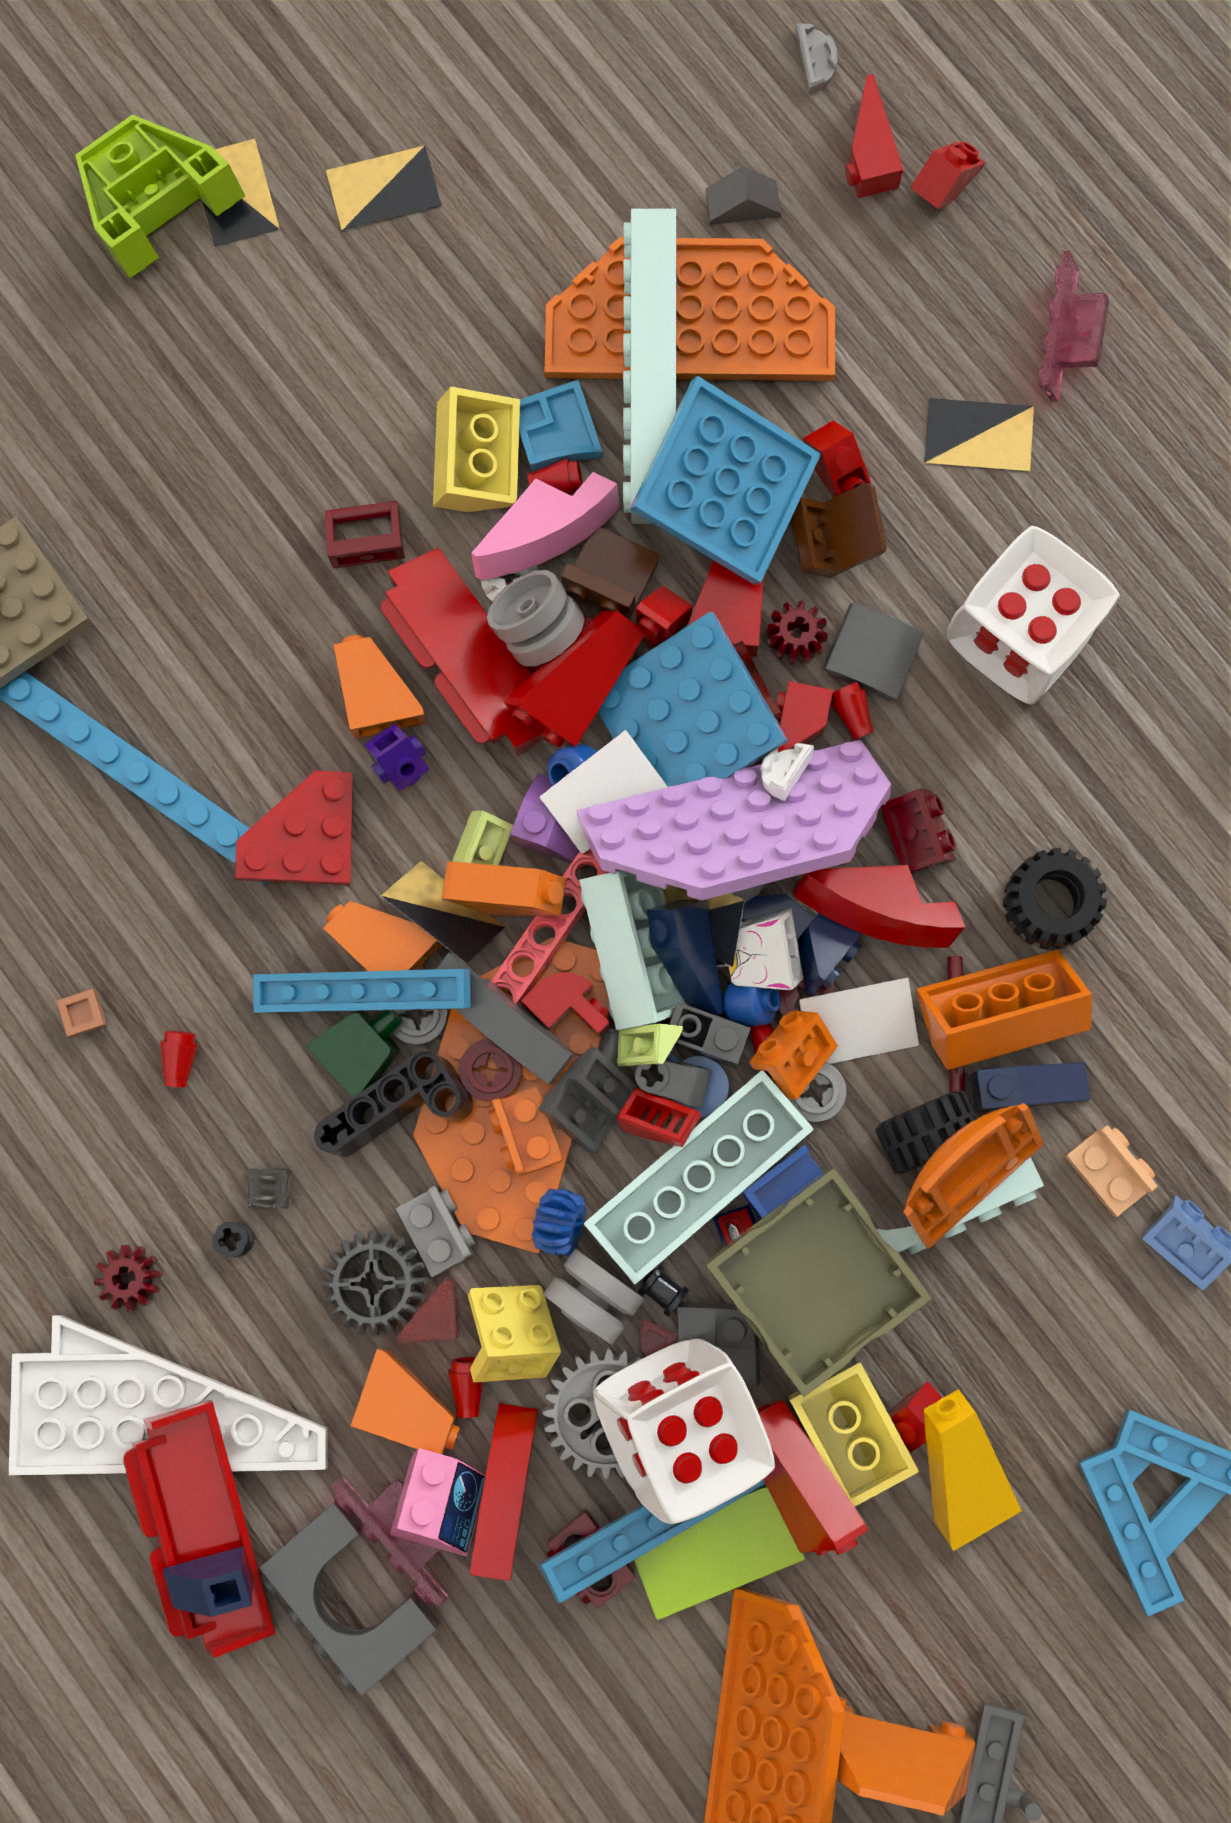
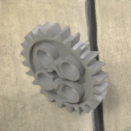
M609 1346L605 1347L603 1357L598 1358L594 1349L590 1348L589 1360L585 1362L578 1354L574 1355L577 1365L574 1369L566 1364L561 1365L565 1374L564 1379L552 1376L551 1381L557 1388V1392H545V1398L552 1402L553 1406L542 1408V1413L544 1416L553 1418V1420L544 1424L545 1432H557L549 1440L551 1447L563 1445L559 1458L563 1461L572 1455L571 1466L574 1471L584 1463L586 1464L588 1477L593 1475L596 1467L601 1468L604 1479H608L610 1468H616L619 1476L624 1477L612 1448L600 1449L595 1445L597 1437L604 1432L596 1410L593 1390L597 1387L601 1377L613 1375L642 1358L637 1354L628 1362L627 1351L623 1348L617 1358H615ZM577 1403H583L589 1407L587 1417L580 1421L572 1420L568 1416L571 1406ZM597 1422L587 1437H580L583 1430L588 1429Z

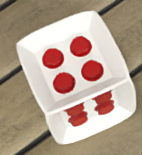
M1030 526L1010 544L976 584L964 605L952 617L946 631V637L969 663L995 684L1018 700L1033 705L1073 662L1085 647L1095 629L1102 625L1119 603L1120 594L1100 571L1069 546L1047 531L1036 526Z
M696 1338L667 1346L613 1374L593 1390L599 1419L622 1473L635 1491L640 1503L664 1523H680L704 1514L753 1487L767 1477L775 1468L771 1444L742 1376L728 1355L707 1341Z

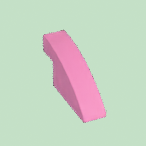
M592 472L574 495L570 496L535 479L471 553L475 577L484 580L516 573L542 564L576 546L604 525L620 508L617 483Z

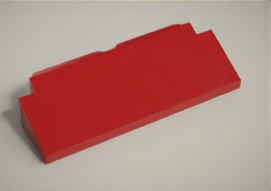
M439 547L387 571L394 588L385 592L387 598L381 603L383 615L421 667L428 669L436 665L441 673L435 678V686L472 738L479 744L491 741L494 745L506 736L511 742L517 757L543 740L541 737L543 731L534 724L531 727L525 726L511 716L514 710L504 704L507 697L532 674L526 666L516 661L507 649L506 643L499 639L490 628L487 620L488 614Z
M213 1401L202 1402L143 1419L148 1439L133 1442V1448L127 1450L123 1455V1464L141 1531L147 1537L157 1536L159 1547L152 1550L149 1561L168 1631L175 1637L184 1636L187 1640L201 1635L205 1651L213 1658L275 1635ZM243 1546L253 1581L252 1606L213 1617L173 1608L163 1574L164 1568Z

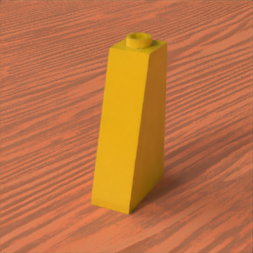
M959 1389L923 1409L934 1522L952 1551L959 1549L1022 1512L976 1412Z

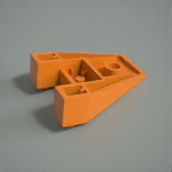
M838 1696L845 1711L837 1775L838 1781L858 1796L942 1816L967 1793L976 1743L970 1734L965 1733L966 1728L964 1726L943 1721L941 1727L930 1725L929 1732L859 1716L855 1715L851 1706L846 1705L847 1700Z

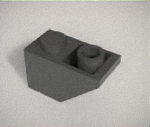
M677 1002L669 1024L683 1026V1030L675 1043L676 1045L699 1056L710 1058L735 1069L739 1063L750 1031V1027Z

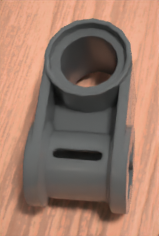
M666 1059L663 1064H655L659 1066L658 1072L664 1075L663 1080H657L654 1085L648 1083L649 1077L643 1075V1071L649 1070L653 1064L637 1066L635 1080L642 1090L667 1097L681 1104L703 1108L712 1070L685 1062H675Z

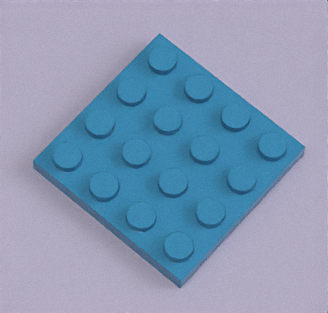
M697 376L692 379L632 502L630 510L750 583L757 585L761 583L821 454Z
M711 611L626 666L598 710L613 739L626 730L667 787L701 780L705 777L725 779L736 771L749 767L771 751L789 742L715 613Z

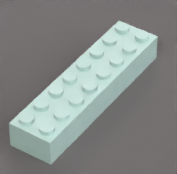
M631 209V222H624V258H631L624 259V295L631 294V296H624V331H631V333H624L623 350L624 367H631V370L623 371L624 404H631V408H623L624 440H631V445H623L624 476H631V482H623L624 513H631L632 524H653L631 511L630 507L676 414V209Z

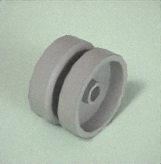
M548 570L533 571L510 583L497 595L487 615L490 628L499 639L506 643L509 652L523 666H538L562 654L575 642L582 631L585 620L579 606L573 598L566 594L564 586L556 575Z
M575 1249L565 1262L564 1267L567 1273L580 1282L578 1288L563 1278H554L543 1295L562 1309L561 1313L588 1333L592 1331L613 1345L624 1327L622 1321L607 1309L612 1305L623 1314L633 1316L644 1301V1298L579 1250Z

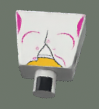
M791 908L741 921L734 966L731 967L716 958L717 967L729 966L731 980L734 985L792 990L803 980Z

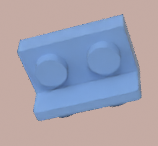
M1175 1195L1170 1200L1169 1208L1143 1233L1142 1239L1204 1291L1231 1264V1235L1221 1226L1217 1225L1214 1228L1203 1218L1204 1213L1195 1203L1188 1199L1183 1201Z

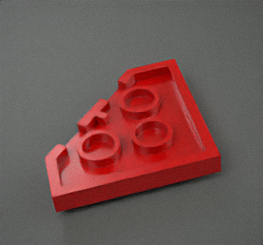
M315 770L236 841L234 880L348 886L351 874L353 773Z

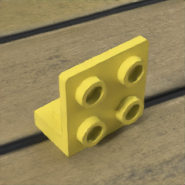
M540 1285L470 1289L468 1299L482 1346L470 1367L473 1382L547 1377L561 1354V1349L547 1302L543 1295L544 1292Z

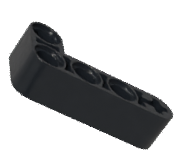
M428 1050L420 1051L323 1119L314 1131V1140L320 1150L340 1157H348L424 1103H426L433 1114L451 1122H460L470 1115L473 1109V1100L470 1093L463 1086L452 1064L447 1059ZM435 1062L436 1072L432 1078L427 1080L425 1077L426 1068ZM404 1084L405 1094L401 1100L396 1102L394 1093L400 1085ZM455 1093V1106L451 1110L446 1111L444 1107L445 1100L449 1095ZM373 1107V1118L369 1123L365 1124L363 1120L364 1113L368 1108Z

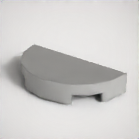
M796 23L795 31L809 94L821 90L831 81L837 67V47L830 35L826 36L823 32L814 29V25Z

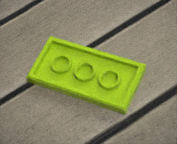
M765 1485L638 1557L634 1562L655 1617L659 1620L801 1562L805 1558L803 1553L799 1552Z

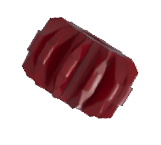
M803 600L798 602L797 609L795 610L789 602L783 604V613L774 610L771 613L773 623L766 624L765 632L771 635L767 639V646L769 648L778 647L775 655L777 659L783 658L785 654L790 655L789 664L791 665L796 663L797 656H801L802 660L807 664L811 661V653L820 655L823 652L821 643L827 642L829 633L822 630L827 625L826 618H816L819 610L817 606L812 607L808 612L805 611V602ZM793 628L802 629L800 638L792 636Z
M121 1245L119 1254L114 1250L106 1252L110 1265L106 1263L97 1264L96 1269L105 1274L104 1278H96L93 1283L95 1286L105 1285L106 1289L100 1293L99 1298L103 1301L112 1297L111 1309L119 1310L124 1304L126 1311L132 1312L136 1310L137 1301L142 1306H148L151 1303L146 1291L154 1294L159 1293L160 1287L151 1282L152 1278H160L163 1274L162 1271L150 1270L158 1259L156 1256L144 1259L146 1254L144 1247L138 1246L132 1253L130 1245ZM128 1273L135 1274V1281H131L129 1284L122 1283V1275Z

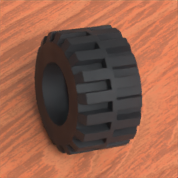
M1052 848L1047 853L1045 850H1042L1033 857L1026 859L1010 876L1011 879L1006 884L1004 892H1007V895L1003 899V907L1008 908V913L1005 917L1008 923L1013 921L1016 927L1013 931L1017 936L1022 933L1027 937L1024 942L1033 945L1035 942L1039 943L1041 949L1047 950L1052 946H1055L1056 949L1065 948L1067 945H1073L1095 929L1094 926L1101 921L1103 917L1101 911L1106 908L1107 899L1102 898V894L1107 889L1105 883L1099 884L1097 878L1102 875L1098 868L1092 871L1088 867L1092 861L1087 857L1079 860L1076 858L1077 852L1070 849L1066 853H1061V848ZM1042 880H1055L1065 885L1070 891L1074 902L1071 916L1066 919H1055L1044 914L1035 900L1036 885Z
M953 1091L880 1123L875 1132L894 1174H904L925 1165L933 1153L948 1138L962 1127L976 1120L977 1117L965 1091Z

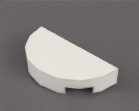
M794 744V749L783 750L779 753L778 748L771 751L764 758L761 766L763 787L772 796L785 801L811 761L814 754V746Z

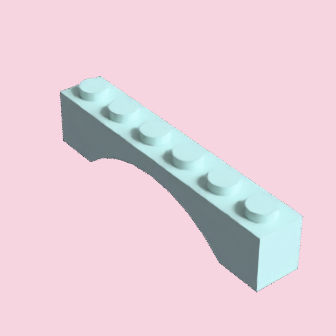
M1031 1157L944 1235L945 1239L965 1231L967 1228L964 1222L977 1216L980 1222H984L1000 1215L1002 1212L999 1206L1013 1200L1015 1206H1019L1037 1198L1034 1190L1043 1187L1044 1184ZM912 1226L891 1230L876 1229L884 1241L897 1252L908 1249L910 1255L926 1249Z

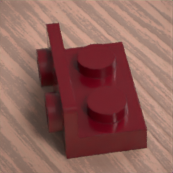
M919 788L889 800L885 805H881L900 865H908L911 874L942 862L950 863L955 861L953 851L956 850V843L950 830H945L941 819V816L944 815V808L937 794H933L931 790Z

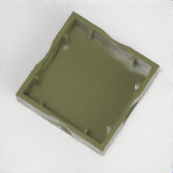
M835 1168L826 1169L703 1263L803 1397L807 1396L850 1363L857 1352L866 1344L890 1332L932 1299L899 1253L880 1236L871 1221L869 1213Z

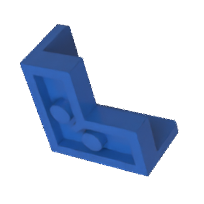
M806 1145L802 1146L741 1192V1195L760 1220L822 1173L808 1154L809 1149Z

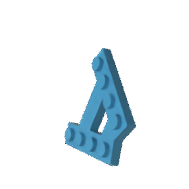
M1126 1409L1114 1445L1077 1463L1140 1606L1146 1616H1151L1185 1601L1166 1559L1226 1494L1231 1495V1452ZM1151 1462L1186 1476L1185 1481L1148 1519L1132 1484Z

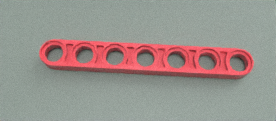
M591 848L583 854L579 851L562 876L566 878L564 896H570L576 900L575 910L560 916H535L491 980L500 990L510 991L513 995L512 1001L515 1004H522L521 1000L532 990L586 910L581 899L580 881L576 878L577 871L585 865H590L597 869V875L608 873L601 870ZM542 927L552 928L555 931L554 941L544 946L537 944L534 941L536 931ZM521 958H528L534 962L532 973L526 977H519L513 973L515 962Z

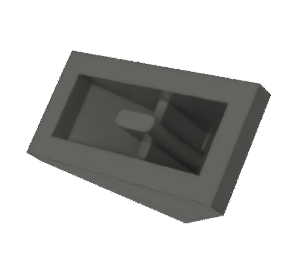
M744 166L706 188L710 225L781 217L776 180Z

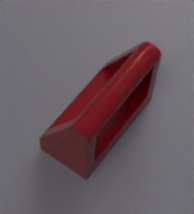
M398 501L325 510L327 554L333 569L405 559ZM391 516L392 533L337 541L335 524Z

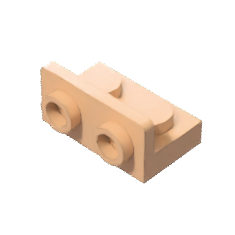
M1106 1125L1094 1131L1064 1157L1112 1216L1118 1217L1142 1196L1154 1191L1158 1186L1153 1181L1155 1174L1150 1166L1141 1158L1136 1160L1127 1149L1130 1144L1126 1137L1117 1128L1111 1130Z

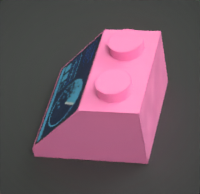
M419 1448L411 1456L390 1535L462 1556H468L481 1505L485 1474L458 1459Z

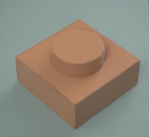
M95 989L56 1001L66 1035L69 1038H74L107 1026L99 996Z

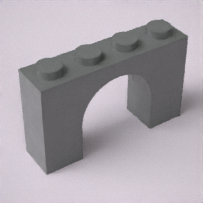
M338 1499L260 1566L259 1569L264 1574L261 1580L266 1588L275 1596L280 1594L289 1605L286 1610L294 1623L299 1627L305 1625L315 1637L312 1639V1644L317 1652L324 1659L331 1657L340 1670L337 1674L346 1688L350 1691L356 1689L362 1696L438 1628L440 1622L415 1592L382 1621L367 1628L346 1627L331 1618L320 1598L319 1584L322 1572L329 1560L364 1530L342 1501Z

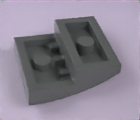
M851 603L822 670L848 684L858 682L859 685L888 701L897 700L924 633L881 612Z
M590 1047L560 1077L538 1110L583 1150L595 1153L613 1121H617L618 1114L634 1088H640L597 1048Z

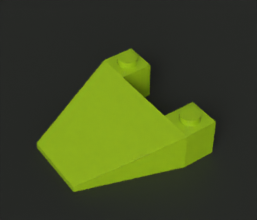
M133 114L75 155L94 229L113 260L129 278L144 270L159 258L147 236L195 201L201 199L218 216L245 197L230 165L212 146Z

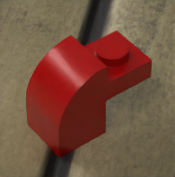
M558 973L551 975L539 982L521 1000L523 1006L550 1032L571 1011L598 1037L610 1027L609 1021L605 1018L609 1014L607 1009L594 997L589 1002L585 999L593 990V984L577 974Z

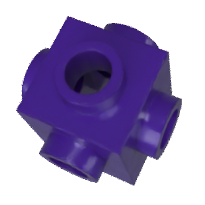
M395 723L365 744V747L376 761L371 766L383 784L391 781L398 791H401L406 786L415 784L421 778V775L430 770L422 759L427 753L414 735L408 738Z

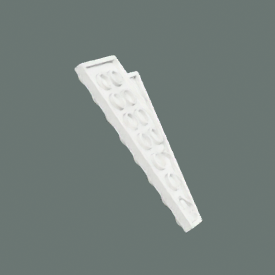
M63 1315L52 1316L51 1353L12 1354L9 1475L126 1473L123 1464L124 1453L133 1448V1442L148 1439L143 1419L210 1400L214 1404L231 1471L326 1470L328 1468V1428Z

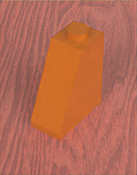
M353 635L342 639V643L333 644L349 727L355 739L380 734L394 723L400 729L427 724L423 707L370 637L364 638L361 635Z
M447 861L441 899L493 916H560L566 878L541 869Z
M349 901L345 906L340 904L335 907L326 917L328 923L323 928L366 971L418 970L442 946L439 941L416 923Z
M382 1347L376 1350L351 1423L352 1427L415 1449L421 1448L441 1455L445 1453L446 1448L453 1450L460 1431V1427L454 1425L457 1417L456 1414L390 1350Z

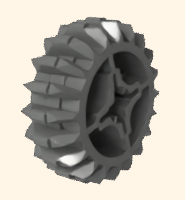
M370 1230L368 1243H365L361 1233L354 1234L356 1247L353 1248L347 1240H343L340 1242V1246L346 1254L342 1256L337 1252H331L329 1255L333 1261L338 1263L337 1267L324 1266L323 1268L325 1274L334 1275L333 1282L325 1281L321 1283L322 1289L333 1288L334 1295L325 1297L323 1302L325 1305L337 1302L339 1305L330 1313L333 1319L340 1317L343 1313L347 1315L342 1322V1328L348 1329L354 1321L358 1322L356 1335H363L367 1325H370L371 1336L378 1337L380 1334V1324L384 1325L387 1334L394 1333L395 1326L392 1320L396 1319L402 1327L407 1326L409 1322L403 1312L406 1310L412 1315H417L419 1309L411 1304L412 1299L425 1300L426 1295L422 1292H416L415 1286L426 1285L428 1280L424 1277L415 1278L414 1273L424 1269L425 1265L423 1262L413 1265L410 1263V1260L418 1254L415 1248L408 1250L405 1254L401 1252L406 1246V1239L400 1238L392 1246V1232H385L382 1242H378L377 1231ZM368 1251V1260H366L364 1272L359 1277L344 1279L351 1262L362 1253ZM380 1251L390 1254L399 1262L404 1276H390L383 1270ZM372 1272H376V1278L394 1282L392 1285H383V1288H377L379 1293L376 1295L373 1294L372 1288L356 1286V1282H365L366 1279H372L370 1276ZM405 1288L399 1304L392 1311L381 1316V1306H383V1298L386 1292L390 1289ZM345 1290L359 1291L364 1295L366 1307H369V1316L360 1313L350 1304Z

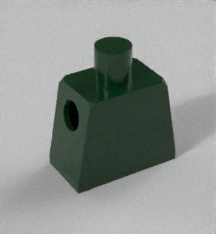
M383 1010L374 1019L366 1011H355L310 1041L306 1047L348 1094L354 1098L378 1081L400 1052V1048L389 1036L403 1024V1020L394 1010Z

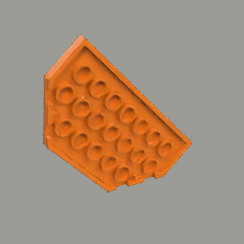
M619 237L609 246L608 252L597 262L593 261L572 280V284L559 296L556 294L546 304L545 378L623 379V371L631 370V367H624L623 350L624 333H631V331H624V296H631V294L624 295V259H631L624 258V237ZM676 238V379L692 380L699 376L704 380L834 381L835 306L825 297L822 299L789 263L786 265L773 253V248L764 239Z
M551 937L545 940L544 942L540 943L539 945L544 946L551 944L554 941V938ZM564 941L534 987L543 979L554 974H577L593 984V990L585 999L589 1002L594 997L609 1012V998L605 982L600 975V962L597 950ZM528 958L517 960L513 966V973L519 977L530 975L534 969V962ZM502 965L480 977L491 981ZM501 990L511 1001L513 1000V995L510 991ZM451 1009L437 1055L447 1059L460 1077L459 1066L465 1051L474 1043L489 1038L455 1009ZM571 1011L551 1033L575 1054L552 1084H547L521 1064L522 1071L518 1086L508 1096L538 1086L544 1101L560 1077L590 1047L598 1049L601 1036L598 1037ZM489 1054L487 1066L474 1069V1072L485 1074L487 1081H489V1087H492L495 1074L507 1072V1069L495 1066L492 1054ZM436 1063L434 1064L430 1078H432L436 1072ZM455 1093L446 1098L444 1105L446 1111L451 1110L455 1106ZM471 1095L473 1109L470 1115L460 1122H451L439 1117L430 1111L426 1103L422 1104L413 1137L442 1191L448 1190L453 1203L458 1209L454 1211V1214L460 1225L466 1224L469 1233L472 1235L540 1254L541 1250L535 1248L532 1232L534 1224L532 1222L535 1220L540 1198L549 1188L559 1189L572 1139L550 1120L563 1161L518 1176L515 1168L508 1171L501 1148L506 1147L507 1143L503 1131L495 1133L488 1111L495 1109L492 1101L481 1100Z
M735 1588L733 1594L704 1823H832L845 1716L844 1708L799 1605L746 1588Z

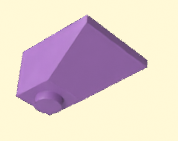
M538 773L520 806L510 833L513 844L571 864L579 853V849L540 799V796L549 790L552 785L548 776Z

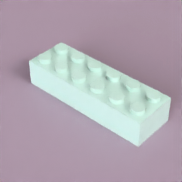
M762 1070L697 1125L683 1147L674 1145L583 1224L630 1280L636 1284L814 1129Z

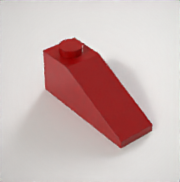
M874 74L866 76L850 160L848 164H845L848 185H854L858 198L898 189L903 173V167Z

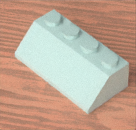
M618 870L616 874L608 872L579 880L581 899L587 910L591 926L590 935L596 946L600 962V975L605 982L609 998V1012L614 1019L616 1030L656 1023L673 1016L677 1002L687 1004L653 949L647 914L648 909L667 904L664 889L637 881L636 874Z

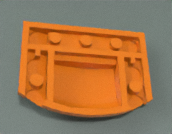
M1022 1103L998 1109L977 1118L948 1138L926 1162L912 1186L903 1213L927 1249L931 1248L1044 1145L1027 1105Z

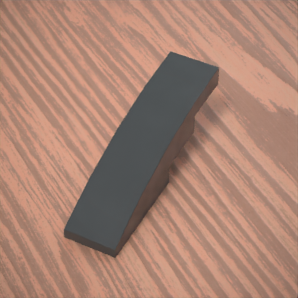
M448 953L436 970L470 969L471 1008H457L455 1010L512 1058L547 1084H552L575 1054L522 1004H515L489 979L481 978L457 954Z

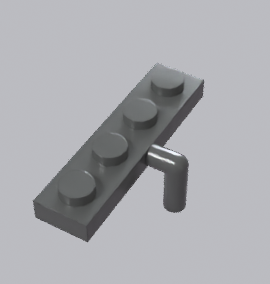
M982 1701L974 1738L976 1744L967 1793L962 1797L957 1823H1002L1006 1805L1022 1809L1030 1820L1035 1821L1041 1817V1807L1031 1794L1010 1788L1024 1720V1714L1021 1711Z

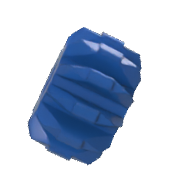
M550 1188L540 1198L535 1220L532 1222L534 1224L532 1237L535 1248L543 1250L544 1253L557 1256H570L578 1246L580 1236L583 1235L582 1229L586 1213L583 1196L560 1188L558 1190Z

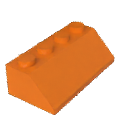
M1059 950L916 989L932 1047L947 1070L1091 1030L1092 994Z

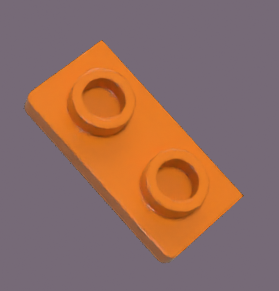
M792 1010L781 1018L779 1025L767 1040L759 1046L758 1051L749 1063L753 1069L768 1071L787 1099L797 1100L838 1045L818 1012Z
M538 1086L503 1099L497 1098L492 1100L495 1109L488 1111L495 1133L503 1131L507 1146L501 1148V1152L508 1171L515 1168L517 1175L522 1176L563 1161L550 1120L538 1110L543 1102Z

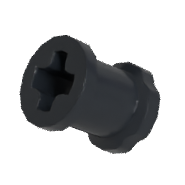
M225 1222L217 1227L212 1237L213 1247L216 1252L223 1254L225 1257H242L252 1249L254 1234L245 1224ZM230 1231L241 1235V1240L236 1242V1249L234 1246L226 1245V1239L231 1237Z
M658 1265L639 1289L638 1293L642 1296L647 1294L664 1308V1314L669 1317L688 1293L689 1289L686 1286H678L663 1273L664 1268Z

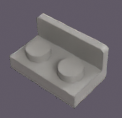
M434 1185L427 1192L396 1208L431 1277L437 1276L474 1255L470 1247L476 1244L472 1234L469 1233L466 1224L459 1226L452 1212L458 1209L447 1189L441 1192L439 1187Z

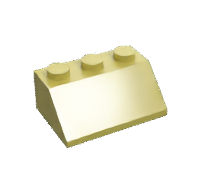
M451 386L439 399L436 412L433 507L474 512L512 507L517 501L520 399Z
M861 1362L839 1370L805 1397L798 1391L789 1396L790 1402L815 1449L854 1507L919 1472Z

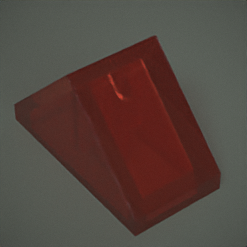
M446 1277L395 1339L403 1344L460 1338L456 1281L451 1277Z

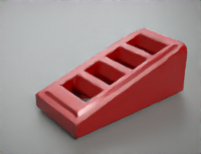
M634 1088L616 1120L624 1132L683 1147L700 1119L701 1113L679 1103ZM646 1110H647V1111H649V1113H648L647 1117L645 1118V1120L643 1121V1120H641V1119H642L643 1115L645 1114V1112H646ZM660 1113L661 1115L658 1118L656 1124L653 1125V1120L655 1119L656 1115ZM673 1116L668 1127L664 1129L663 1126L668 1117ZM681 1118L685 1119L678 1133H674Z

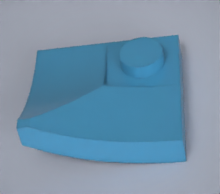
M578 380L520 399L519 434L532 472L567 458L570 461L603 457L602 449Z

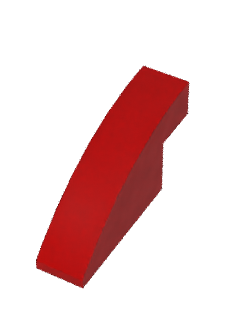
M908 865L820 869L805 873L793 889L795 898L828 919L870 937L900 945L924 948H949L965 929L956 902L922 903Z
M499 1403L469 1575L506 1581L511 1580L517 1538L522 1523L538 1408Z

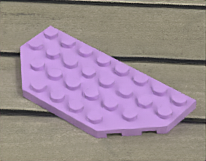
M861 740L814 751L811 761L785 801L772 796L763 787L761 780L762 764L742 768L725 779L705 777L701 780L669 786L664 789L577 810V822L601 870L616 874L618 870L636 874L637 881L666 889L668 885L687 890V896L705 900L850 862L856 853L858 842L862 837L865 838L875 822L879 808L882 804L885 805L891 796V783Z

